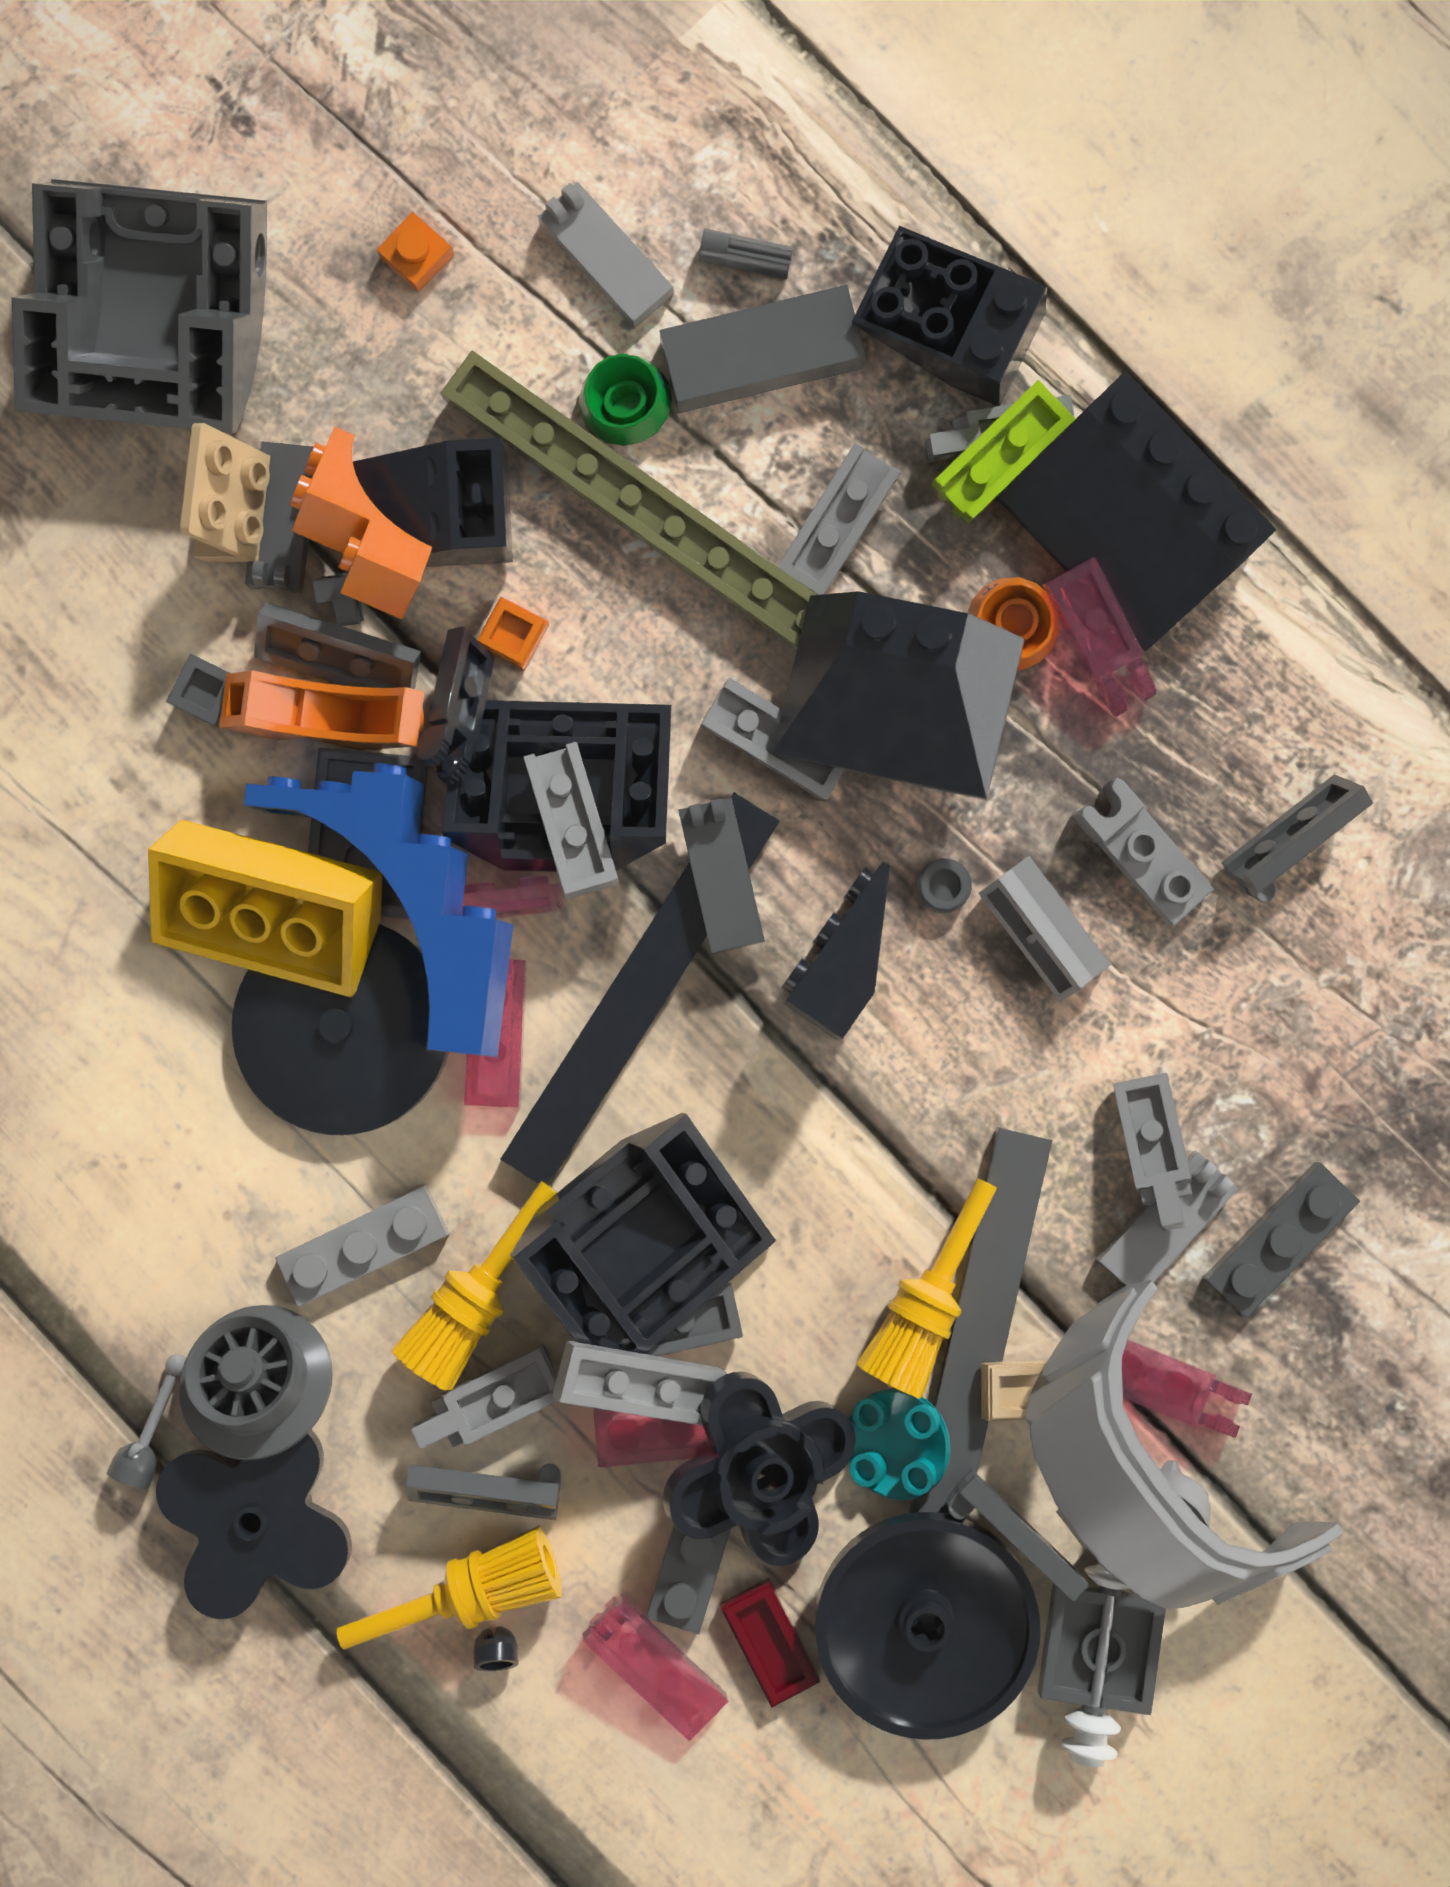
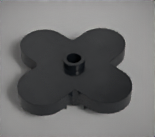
M747 1372L728 1373L717 1379L709 1387L702 1400L701 1421L709 1441V1449L705 1453L681 1464L670 1475L663 1491L665 1513L679 1531L694 1539L712 1538L738 1525L746 1545L760 1560L773 1566H785L795 1563L809 1552L818 1535L819 1519L812 1500L817 1484L821 1483L823 1485V1481L838 1474L850 1461L856 1442L854 1427L844 1413L823 1401H810L782 1414L775 1393L761 1379Z
M313 1430L294 1446L268 1458L241 1460L240 1463H234L212 1451L197 1449L179 1455L161 1472L156 1486V1498L161 1512L172 1524L197 1536L199 1540L198 1546L185 1571L184 1588L188 1600L201 1614L213 1619H229L240 1615L256 1600L269 1575L276 1576L298 1588L318 1589L332 1583L348 1564L352 1551V1540L346 1524L336 1514L312 1502L310 1493L322 1471L324 1463L323 1447ZM251 1512L256 1514L261 1522L260 1528L252 1526L248 1522L245 1513Z

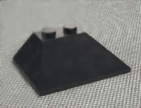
M860 591L810 595L772 754L987 801L1025 640L1016 634L965 612Z
M486 700L477 747H474L471 763L468 765L470 769L467 770V774L463 777L464 779H461L459 783L456 782L454 785L451 783L447 784L442 827L443 837L451 838V843L503 871L557 872L525 765L524 756L534 754L535 757L565 749L566 744L577 742L615 870L617 871L666 844L672 705Z
M680 1113L622 1139L540 1206L510 1256L575 1342L646 1354L776 1242V1239L688 1115Z

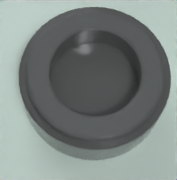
M948 858L937 859L927 864L919 873L916 881V892L920 902L930 911L941 914L951 913L962 907L968 900L972 890V881L967 869L961 863Z

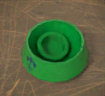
M624 353L608 356L597 363L584 380L579 397L581 417L591 433L606 443L621 446L642 443L656 434L667 420L672 402L669 382L660 368L645 358Z

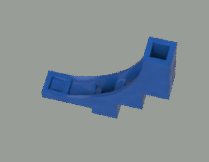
M375 763L373 772L353 771L351 785L333 781H319L318 790L300 788V780L269 776L267 785L246 784L244 806L268 814L311 817L322 822L344 836L363 852L391 885L413 925L423 955L428 980L430 1007L427 1050L498 1057L513 924L497 920V910L463 906L462 911L469 854L451 847V838L418 834L424 783L407 776V768Z

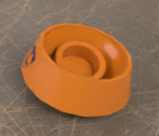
M1020 577L1000 578L984 586L972 599L967 612L1024 638L1025 641L1018 670H1025L1041 662L1053 649L1059 632L1058 611L1051 596L1037 583Z

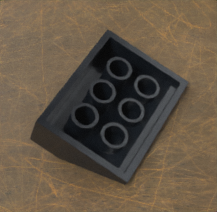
M1126 370L996 497L1008 512L1143 653L1230 576L1276 531L1273 525Z

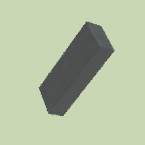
M848 285L659 330L660 344L678 414L863 369L866 355L859 328L852 324L855 312Z

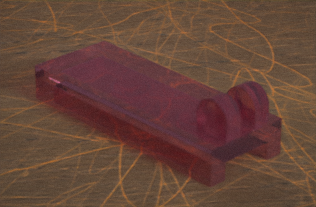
M509 959L498 1057L466 1054L464 1105L521 1107L526 960Z
M623 1594L618 1598L613 1596L605 1604L606 1610L602 1614L598 1612L590 1620V1626L582 1633L583 1642L690 1742L729 1702L726 1692L647 1619Z

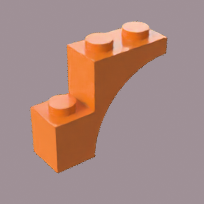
M334 426L327 445L324 446L316 442L310 454L304 473L313 476V478L301 475L289 505L299 510L291 531L343 553L338 567L348 571V574L341 589V594L403 620L421 581L432 547L401 530L371 502L361 487L353 467L352 444L355 435Z
M253 670L226 674L219 728L274 740L305 738L360 751L417 747L418 736L424 725V712L422 709L424 692L407 687L369 688L325 684L286 678Z

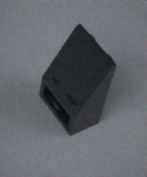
M899 225L852 319V324L949 386L993 405L1000 406L1046 314L1047 286Z
M501 438L442 441L353 461L358 481L377 509L401 530L432 547L425 567L513 562L508 456Z
M884 861L875 872L865 866L843 898L852 904L843 918L833 912L812 942L820 948L814 960L810 964L801 958L781 987L790 993L784 1001V1005L835 1040L844 1038L875 993L890 865Z

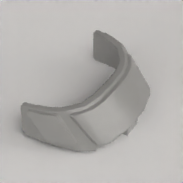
M1152 1280L1118 1287L1092 1310L1072 1323L1037 1378L1029 1397L1025 1420L1030 1425L1034 1457L1058 1507L1056 1513L1084 1549H1089L1107 1571L1141 1599L1169 1609L1190 1607L1212 1599L1216 1605L1222 1604L1295 1571L1330 1552L1333 1548L1329 1543L1343 1533L1337 1522H1295L1269 1547L1260 1552L1227 1544L1201 1522L1185 1503L1139 1441L1123 1407L1122 1356L1129 1335L1144 1307L1158 1288Z

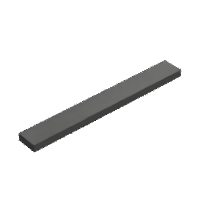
M999 1127L996 1128L985 1182L997 1187V1190L970 1242L957 1304L962 1313L959 1318L956 1317L950 1330L952 1333L948 1339L933 1405L942 1416L948 1429L951 1444L950 1460L941 1481L927 1494L912 1499L909 1513L937 1512L950 1514L947 1506L948 1496L971 1468L976 1473L978 1472L989 1423L981 1419V1363L1003 1361L1053 1140Z

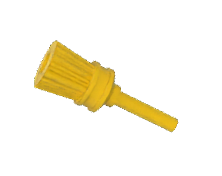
M977 1178L932 1270L925 1269L920 1279H900L897 1285L899 1289L893 1301L890 1300L887 1305L892 1311L856 1363L860 1369L904 1393L921 1399V1396L923 1397L943 1337L949 1339L952 1333L950 1329L956 1317L959 1318L962 1310L951 1295L956 1286L951 1280L997 1187Z
M543 1181L539 1183L482 1265L475 1263L469 1272L448 1270L444 1276L445 1281L439 1289H435L431 1294L434 1303L392 1348L391 1353L405 1364L408 1369L443 1391L453 1390L481 1335L487 1336L493 1321L505 1311L497 1291L503 1284L499 1277L512 1260L511 1252L536 1210L557 1193L556 1190Z
M539 1525L484 1554L477 1550L471 1552L469 1557L460 1560L457 1558L447 1562L444 1582L434 1585L433 1593L338 1627L337 1638L339 1644L345 1650L439 1614L443 1619L455 1616L467 1629L477 1627L478 1623L485 1620L494 1621L499 1619L503 1611L562 1598L561 1576L554 1553L551 1550L550 1542Z

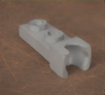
M1112 778L1102 786V791L1111 805L1110 813L1107 817L1100 815L1093 807L1086 806L1075 809L1072 813L1073 819L1094 843H1098L1168 925H1175L1214 889L1144 809L1145 805L1129 786L1120 778Z

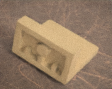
M194 423L191 429L180 531L182 534L195 539L193 557L204 562L258 561L260 542L264 530L263 516L266 490L270 479V455L205 423Z

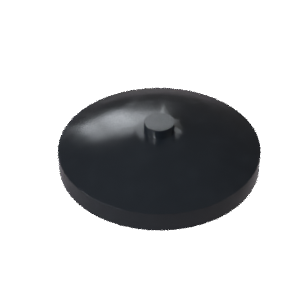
M379 924L357 991L352 997L248 969L235 998L232 1013V1042L235 1057L245 1081L257 1098L275 1115L290 1124L311 1132L326 1135H352L373 1131L397 1121L412 1111L432 1090L442 1073L449 1052L427 1050L430 1007L428 980L421 949L408 938Z
M914 1512L901 1514L878 1522L862 1531L839 1552L831 1563L820 1586L815 1610V1636L818 1655L825 1675L836 1694L856 1715L869 1724L883 1731L906 1738L922 1740L950 1738L973 1731L992 1721L1005 1711L1023 1690L1032 1673L1039 1651L1041 1636L1039 1608L1031 1582L1018 1558L1005 1543L984 1527L967 1519H956L946 1513Z

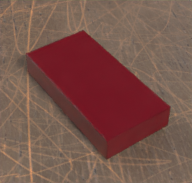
M769 1578L720 1603V1608L771 1708L821 1682L820 1676Z

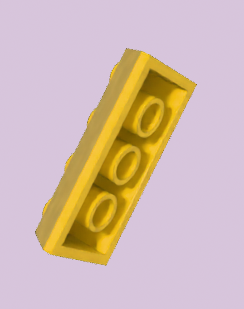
M182 819L148 848L151 943L352 997L356 993L381 920L382 873L380 871Z

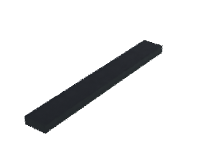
M734 792L731 798L748 870H750L780 820ZM690 862L500 1158V1160L538 1184L543 1181L550 1185L707 938Z

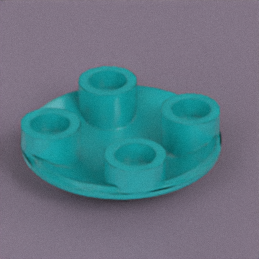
M896 1388L877 1391L857 1402L849 1419L854 1427L856 1436L855 1449L849 1461V1472L853 1481L861 1487L869 1488L882 1497L899 1501L915 1499L931 1491L943 1478L951 1453L948 1429L938 1410L924 1397L921 1396V1399H918Z

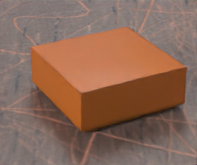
M500 596L477 641L490 654L525 671L549 627V622Z

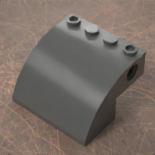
M51 179V182L32 183L35 293L11 297L15 411L192 429L194 423H205L224 433L236 432L250 396L261 340L267 264V200Z

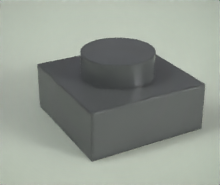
M190 653L166 702L219 728L226 674L230 672Z

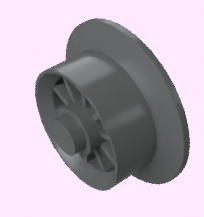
M272 1305L250 1306L223 1316L209 1326L196 1340L188 1353L181 1372L179 1398L181 1410L189 1429L202 1444L212 1451L237 1460L268 1458L294 1446L318 1422L331 1393L333 1371L327 1345L318 1330L308 1320L296 1312L283 1307Z

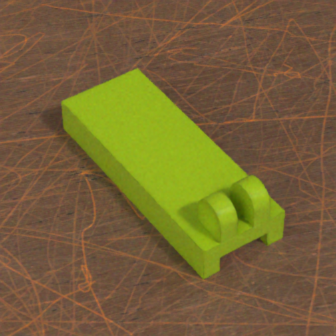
M1038 379L933 481L931 485L938 491L936 496L943 503L947 501L953 507V514L958 519L962 517L969 524L1076 418Z

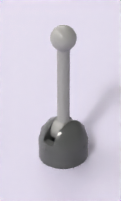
M174 1354L167 1359L165 1364L167 1375L139 1441L119 1448L107 1471L109 1477L132 1487L149 1488L157 1466L155 1453L150 1449L149 1443L177 1377L181 1375L186 1360L183 1355Z

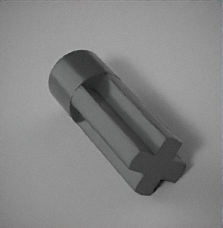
M704 228L698 261L787 279L793 247Z

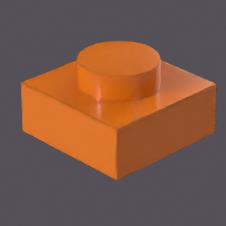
M413 211L376 249L380 259L418 293L454 256L452 246Z

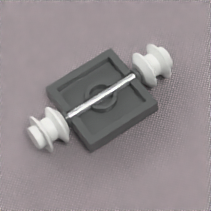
M1099 1562L1097 1565L1089 1566L1085 1569V1573L1099 1585V1588L1088 1586L1074 1602L1054 1583L1052 1585L1037 1691L1041 1699L1082 1705V1708L1065 1715V1722L1075 1729L1074 1736L1062 1739L1061 1746L1071 1753L1070 1758L1075 1763L1096 1768L1103 1767L1105 1760H1112L1117 1757V1751L1107 1744L1108 1735L1118 1734L1121 1727L1109 1714L1105 1713L1106 1709L1151 1715L1166 1612V1608L1143 1600L1135 1593L1122 1592V1590L1129 1588L1107 1571Z

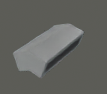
M1030 856L1023 859L979 892V895L1060 1002L1083 988L1093 978L1111 966Z

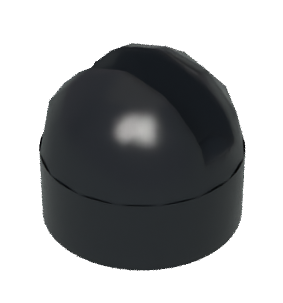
M498 1626L494 1638L490 1628L482 1630L475 1640L473 1650L474 1668L479 1671H502L518 1666V1646L512 1632L503 1626Z

